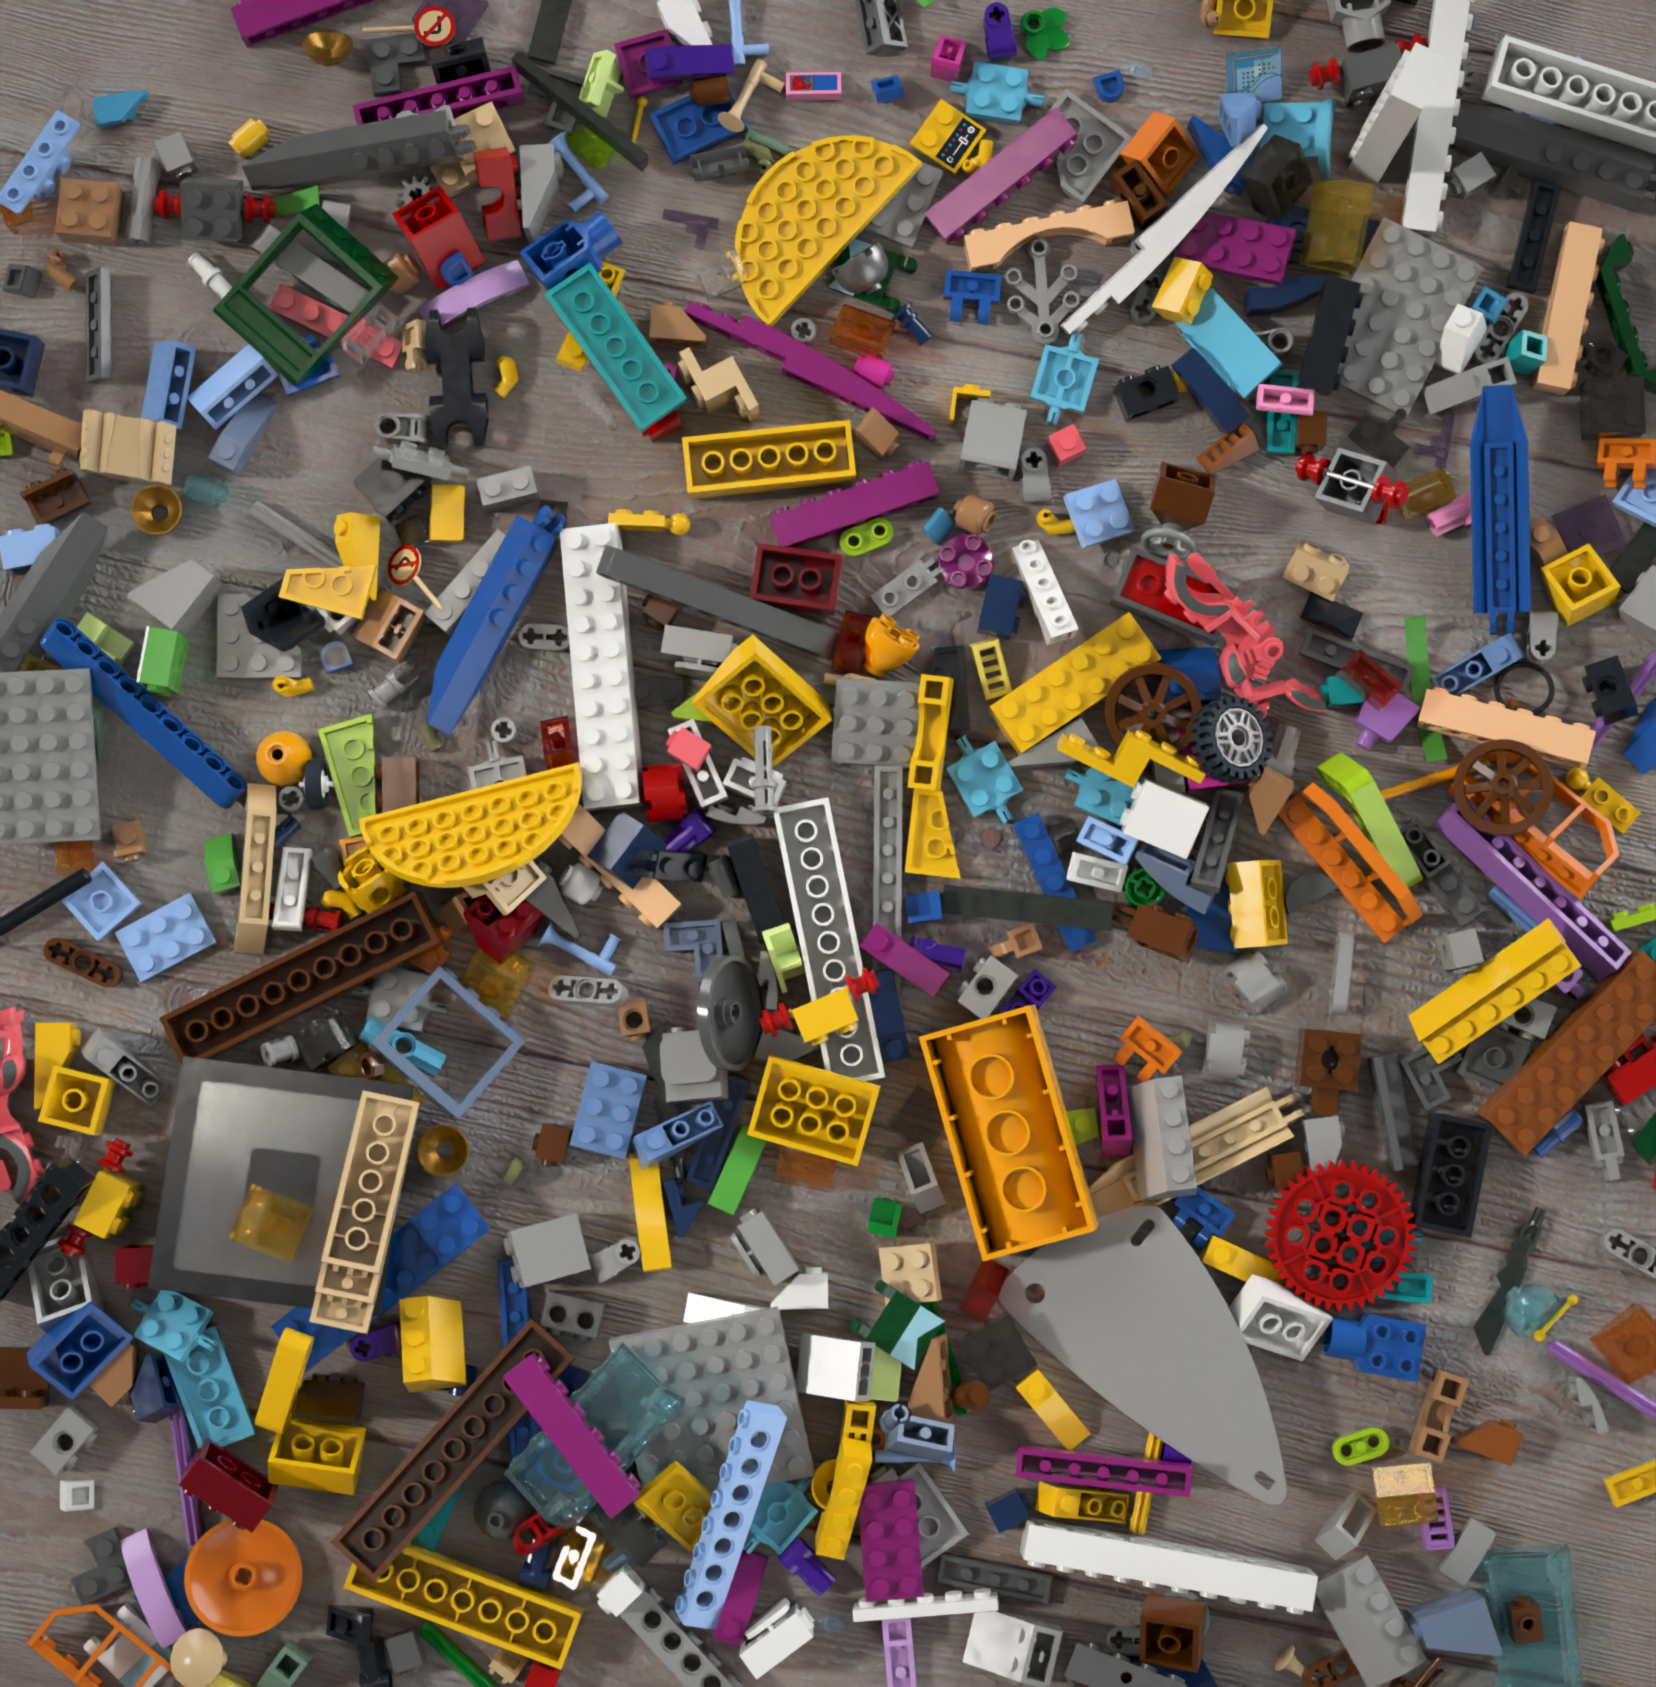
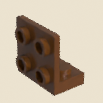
M0 1347V1409H42L49 1406L50 1383L31 1369L28 1364L27 1352L32 1347Z

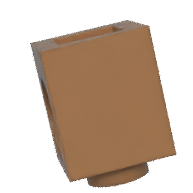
M647 999L628 1000L622 1006L617 1007L622 1036H629V1041L646 1039V1033L652 1032ZM633 1012L640 1013L643 1018L642 1024L638 1028H631L627 1023L628 1016Z

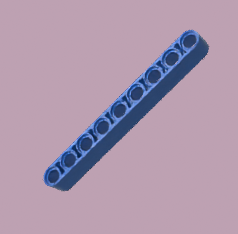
M64 618L54 620L40 640L43 649L65 669L90 668L91 690L96 697L214 803L222 808H231L247 788V782L243 776L143 686L137 683L133 677L73 623Z

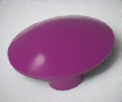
M961 534L949 539L941 547L938 567L940 566L943 569L940 573L951 586L958 589H973L982 585L989 578L994 567V556L990 546L978 535Z

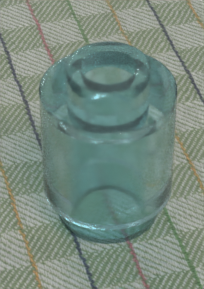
M201 474L189 475L184 486L185 497H189L193 502L218 507L221 502L225 503L228 487L225 486L224 480Z

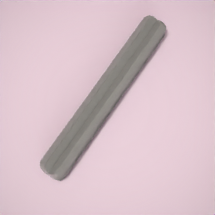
M256 501L251 507L250 514L332 568L343 566L338 552L259 501Z

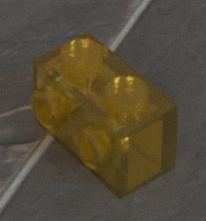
M591 1522L573 1523L552 1578L574 1590L592 1589L613 1534Z

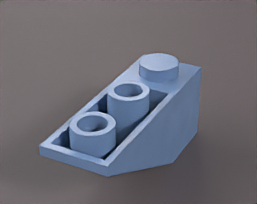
M1510 632L1432 677V680L1438 688L1446 689L1450 692V695L1457 696L1522 659L1525 655Z
M709 1101L636 1135L630 1146L644 1170L670 1158L722 1128L724 1125L712 1102Z

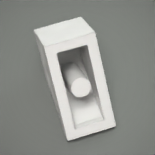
M1457 304L1444 327L1439 346L1441 352L1436 359V366L1456 374L1463 372L1487 330L1483 313Z
M805 1267V1272L798 1273L773 1299L771 1307L778 1306L779 1310L828 1309V1272H822V1267Z

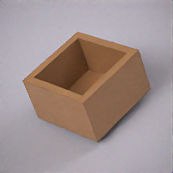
M61 178L55 233L63 242L118 247L124 191L114 182Z

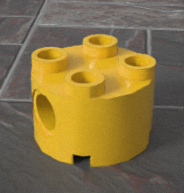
M368 846L349 856L343 863L345 867L343 874L341 871L338 874L339 884L360 909L366 910L368 914L389 904L394 899L402 897L406 891L404 886L405 880L385 869L374 858Z

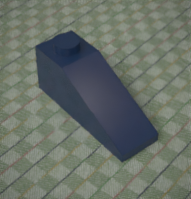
M893 969L874 971L880 987L875 988L876 995L873 996L869 992L868 994L882 1062L888 1063L911 1058Z

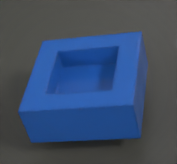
M898 75L871 82L872 92L877 104L893 103L897 99L904 97L903 87Z

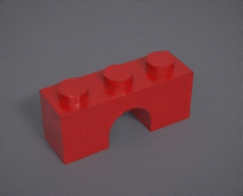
M507 147L473 152L476 176L481 188L494 186L501 189L500 197L496 202L481 206L484 233L488 241L522 236L520 228L523 226L522 209L518 210L517 200L521 199L519 183H514L513 173L518 172L515 155L511 156Z

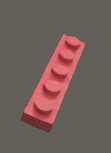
M281 283L268 306L272 312L328 339L348 317ZM362 322L340 344L392 370L395 369L402 355V341Z

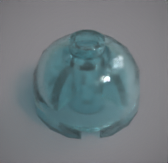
M1536 1283L1526 1284L1520 1289L1514 1286L1504 1298L1508 1302L1504 1308V1320L1516 1336L1522 1341L1526 1340L1545 1321L1544 1318L1548 1312H1552L1560 1301V1297L1547 1287Z

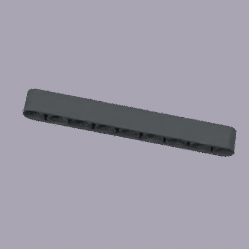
M612 546L604 547L596 570V574L825 660H831L840 634L831 628Z

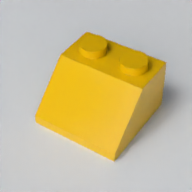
M1589 543L1540 569L1551 605L1558 612V615L1567 627L1616 602L1620 584Z
M53 1065L38 1121L90 1135H102L116 1081L94 1073Z

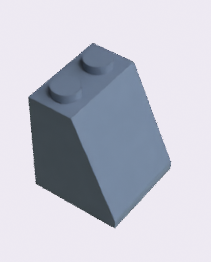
M1472 1588L1406 1609L1409 1618L1405 1619L1408 1627L1414 1635L1416 1642L1420 1641L1426 1648L1490 1656L1503 1655L1485 1599Z

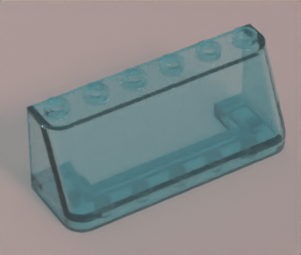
M623 1342L620 1346L611 1350L608 1359L601 1367L592 1371L588 1381L581 1389L576 1390L569 1397L573 1404L578 1402L587 1414L584 1419L589 1426L593 1427L595 1425L603 1434L605 1440L602 1443L608 1451L614 1449L623 1461L620 1466L624 1471L675 1417L685 1403V1398L629 1345ZM543 1430L532 1437L529 1446L520 1455L512 1459L509 1468L504 1472L507 1478L547 1522L565 1529L576 1525L597 1503V1500Z
M1551 1544L1490 1549L1487 1551L1483 1563L1485 1573H1489L1490 1585H1487L1486 1595L1488 1602L1492 1603L1493 1614H1490L1503 1653L1500 1656H1493V1660L1497 1661L1498 1672L1495 1674V1686L1583 1687L1571 1558L1568 1545ZM1516 1596L1534 1598L1540 1606L1544 1641L1515 1645L1508 1633L1505 1601H1512Z

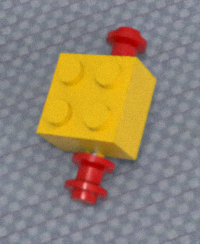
M863 968L862 975L854 979L850 975H846L845 979L849 987L845 985V988L793 1010L790 1008L788 1009L789 1012H787L783 1002L779 1003L778 1011L770 1013L766 1009L763 1010L764 1016L759 1018L764 1033L768 1034L771 1032L772 1037H776L777 1029L786 1026L789 1030H792L794 1027L790 1018H795L804 1042L808 1043L811 1041L812 1046L829 1040L827 1034L837 1030L839 1035L855 1029L854 1023L858 1022L859 1019L849 995L850 993L852 994L855 1003L860 1001V995L869 992L873 996L876 995L875 988L880 987L874 970L868 973L867 968Z
M115 1138L113 1142H106L105 1145L109 1151L106 1157H101L97 1160V1163L104 1166V1171H98L74 1222L68 1221L65 1226L69 1230L66 1238H59L57 1242L61 1246L60 1251L68 1256L76 1258L77 1254L84 1255L86 1250L82 1247L85 1238H92L93 1234L103 1239L118 1236L119 1233L123 1234L130 1222V1218L127 1216L131 1208H135L142 1198L143 1192L140 1190L143 1184L123 1175L125 1168L121 1164L125 1157H132L134 1152L129 1149L131 1145L121 1139Z

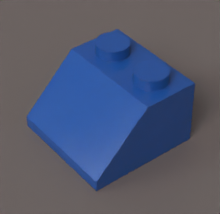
M1214 647L1157 650L1161 656V660L1158 663L1173 666L1190 678L1199 693L1201 704H1208L1221 699L1220 673ZM1159 674V685H1160V682H1161L1162 677H1163V675H1160V674ZM1171 679L1163 701L1165 703L1186 693V691L1178 682ZM1189 701L1182 705H1191V702Z

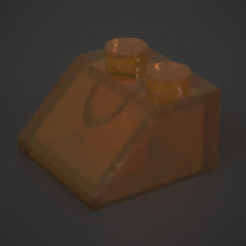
M1632 1303L1590 1338V1341L1626 1384H1630L1656 1370V1322L1642 1305Z

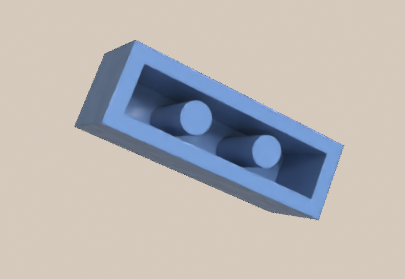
M174 340L154 343L141 418L155 422L164 421L176 425V430H182L196 352L195 347Z

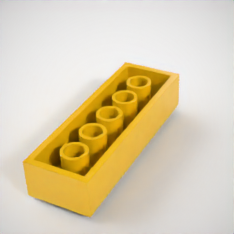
M850 420L682 437L689 499L856 482Z
M1128 612L989 707L988 712L1016 753L1020 755L1106 699L1112 684L1123 672L1139 664L1158 663L1161 660V656L1131 613Z

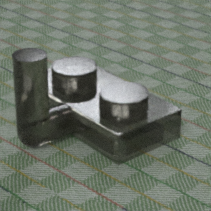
M1398 409L1384 426L1365 413L1347 437L1372 457L1386 461L1394 468L1410 448V446L1393 434L1395 429L1405 419L1407 413L1404 409Z

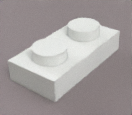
M1073 852L1066 879L1122 892L1128 865Z

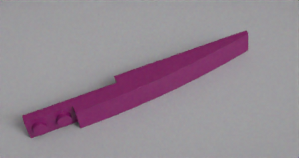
M697 302V304L688 303L684 312L694 323L782 362V375L866 413L873 407L889 423L932 443L934 442L937 432L924 421L869 382L811 347L747 315H744L741 323L738 324L736 318L725 313L720 316L711 312L712 308L702 302Z

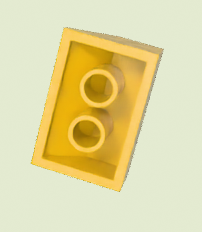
M1281 860L1227 863L1228 869L1225 873V879L1230 891L1228 910L1232 915L1230 937L1234 943V949L1288 944Z
M433 1296L399 1299L403 1383L409 1393L467 1386L462 1302Z
M293 1417L282 1435L279 1433L275 1435L268 1458V1483L354 1495L361 1470L366 1428Z

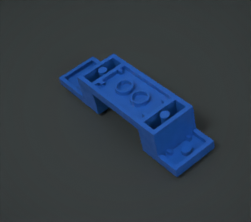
M457 1183L409 1219L408 1223L393 1234L381 1316L396 1305L399 1299L405 1298L491 1230L490 1226ZM295 1307L275 1322L271 1328L279 1338H281L286 1327L314 1337L305 1373L351 1337L358 1334L353 1331L310 1323L312 1309ZM372 1316L371 1323L379 1317Z

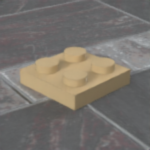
M935 1242L879 1248L882 1280L916 1303L942 1300ZM885 1297V1304L887 1305L890 1299Z

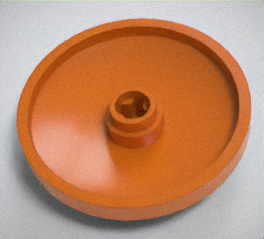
M231 1519L217 1524L208 1530L193 1547L188 1557L184 1574L186 1596L197 1617L211 1629L225 1635L237 1637L263 1633L281 1622L297 1601L302 1585V1563L296 1546L282 1529L263 1519L252 1533L247 1529L241 1530L231 1522Z

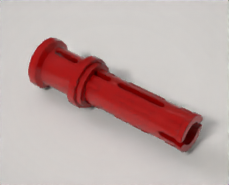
M270 903L268 920H273L275 903ZM317 906L310 909L305 908L303 926H306L312 932L316 930L333 932L343 926L344 913L340 910L336 913L323 911Z

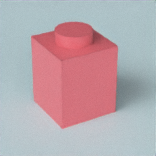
M1074 424L1049 435L1046 442L1058 468L1082 457L1086 450Z
M681 727L679 732L674 730L666 742V745L669 747L667 750L668 755L698 772L712 749L711 744Z

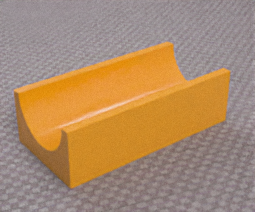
M1036 1004L920 1036V1044L982 1261L1095 1231L1099 1226L1097 1215Z

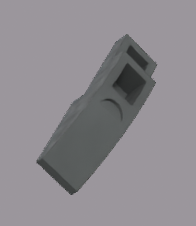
M1418 818L1401 828L1400 832L1423 876V882L1441 907L1448 910L1458 925L1463 928L1485 913V908L1453 869L1450 859Z

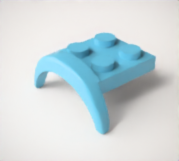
M1326 98L1323 102L1265 103L1263 124L1268 129L1261 139V160H1318L1321 178L1329 180L1331 176V133L1337 100Z

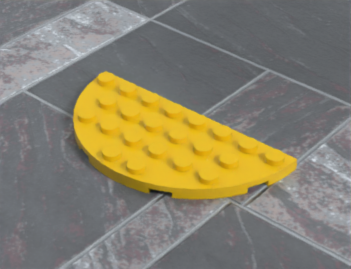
M858 135L836 136L811 142L812 145L802 148L795 153L792 151L775 163L763 175L750 193L742 218L738 222L735 237V262L744 294L764 324L772 327L923 166L919 159L897 145L878 141L873 137Z
M579 762L361 818L359 819L360 829L374 858L385 869L401 879L423 886L438 888L481 884L498 879L526 865L544 852L560 836L571 820L579 802L582 787L581 767Z

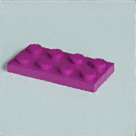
M1206 211L1177 245L1174 257L1201 262L1209 271L1282 285L1297 232L1293 228Z
M914 1479L866 1483L858 1509L866 1602L923 1597Z

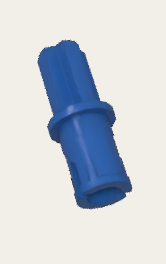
M1570 1111L1534 1146L1533 1150L1540 1158H1543L1546 1153L1560 1142L1564 1144V1139L1584 1123L1583 1119L1576 1111Z

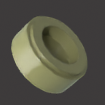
M515 1157L502 1182L509 1186L514 1185L525 1165L524 1160Z

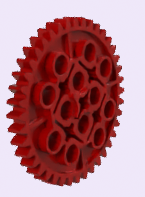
M1339 1159L1337 1167H1335L1332 1160L1327 1161V1168H1324L1320 1162H1316V1171H1313L1308 1166L1305 1167L1306 1176L1296 1172L1298 1181L1295 1183L1287 1179L1286 1181L1290 1188L1288 1190L1284 1188L1278 1189L1283 1195L1282 1199L1276 1197L1272 1199L1277 1204V1208H1268V1211L1274 1218L1265 1219V1223L1272 1227V1229L1264 1231L1265 1236L1272 1238L1264 1242L1267 1248L1273 1249L1267 1253V1257L1269 1259H1277L1271 1264L1273 1270L1281 1269L1276 1276L1279 1280L1287 1278L1284 1286L1287 1289L1294 1286L1292 1292L1295 1296L1303 1292L1302 1298L1306 1303L1313 1297V1305L1315 1307H1318L1323 1301L1326 1310L1330 1309L1332 1303H1334L1337 1311H1341L1343 1303L1346 1304L1350 1311L1353 1310L1354 1302H1357L1361 1308H1364V1299L1367 1298L1368 1301L1374 1304V1295L1376 1293L1381 1298H1385L1383 1289L1387 1288L1393 1291L1392 1280L1401 1283L1402 1280L1397 1273L1399 1271L1408 1272L1403 1263L1412 1262L1413 1259L1407 1255V1252L1416 1250L1414 1246L1409 1244V1241L1417 1239L1415 1234L1409 1232L1416 1228V1224L1407 1221L1414 1214L1411 1211H1404L1410 1205L1407 1200L1399 1201L1404 1196V1193L1401 1190L1393 1192L1397 1185L1393 1181L1386 1184L1388 1176L1385 1174L1377 1178L1378 1170L1376 1168H1372L1368 1172V1165L1362 1163L1359 1169H1357V1164L1354 1160H1351L1348 1167H1346L1343 1159ZM1346 1183L1348 1186L1346 1194L1340 1197L1335 1196L1334 1188L1336 1185ZM1368 1192L1374 1193V1202L1369 1206H1363L1361 1202L1363 1195ZM1304 1200L1310 1201V1210L1305 1214H1299L1297 1211L1298 1204ZM1351 1201H1353V1205L1359 1211H1350L1347 1215V1211L1339 1204L1350 1205ZM1330 1210L1338 1212V1218L1334 1223H1326L1324 1220L1325 1214ZM1316 1219L1320 1226L1318 1229L1313 1228L1310 1232L1306 1224L1307 1222L1312 1223ZM1359 1219L1364 1220L1365 1228L1359 1233L1352 1232L1353 1223ZM1295 1227L1300 1228V1238L1295 1241L1288 1240L1289 1230ZM1385 1229H1391V1239L1388 1242H1380V1233ZM1343 1231L1346 1234L1345 1238L1340 1237L1337 1239L1334 1236L1335 1232L1340 1233ZM1321 1237L1328 1238V1246L1324 1250L1315 1249L1317 1239ZM1370 1238L1374 1246L1372 1248L1367 1247L1365 1251L1361 1243L1362 1241L1367 1242ZM1354 1247L1356 1250L1354 1257L1349 1260L1343 1259L1342 1252L1344 1249ZM1333 1255V1258L1340 1265H1330L1328 1269V1266L1321 1259H1331ZM1381 1256L1383 1259L1381 1267L1371 1269L1369 1266L1371 1259ZM1309 1265H1318L1319 1272L1314 1277H1307L1305 1275V1270ZM1337 1274H1345V1283L1339 1287L1333 1286V1278Z

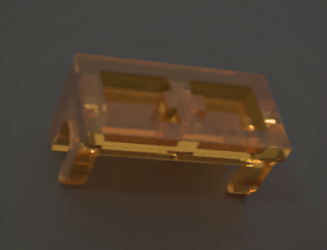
M92 840L54 842L58 875L69 876L81 868H85L89 873L95 869Z
M781 1148L774 1181L830 1193L837 1160Z

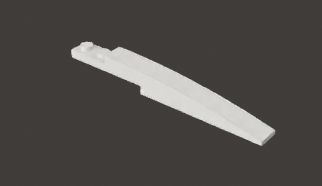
M1262 124L1254 129L1134 241L1141 250L1059 325L1066 334H1071L1072 332L1079 333L1088 324L1086 319L1093 312L1098 315L1109 305L1106 301L1108 298L1114 304L1122 302L1195 226L1241 168L1268 127Z

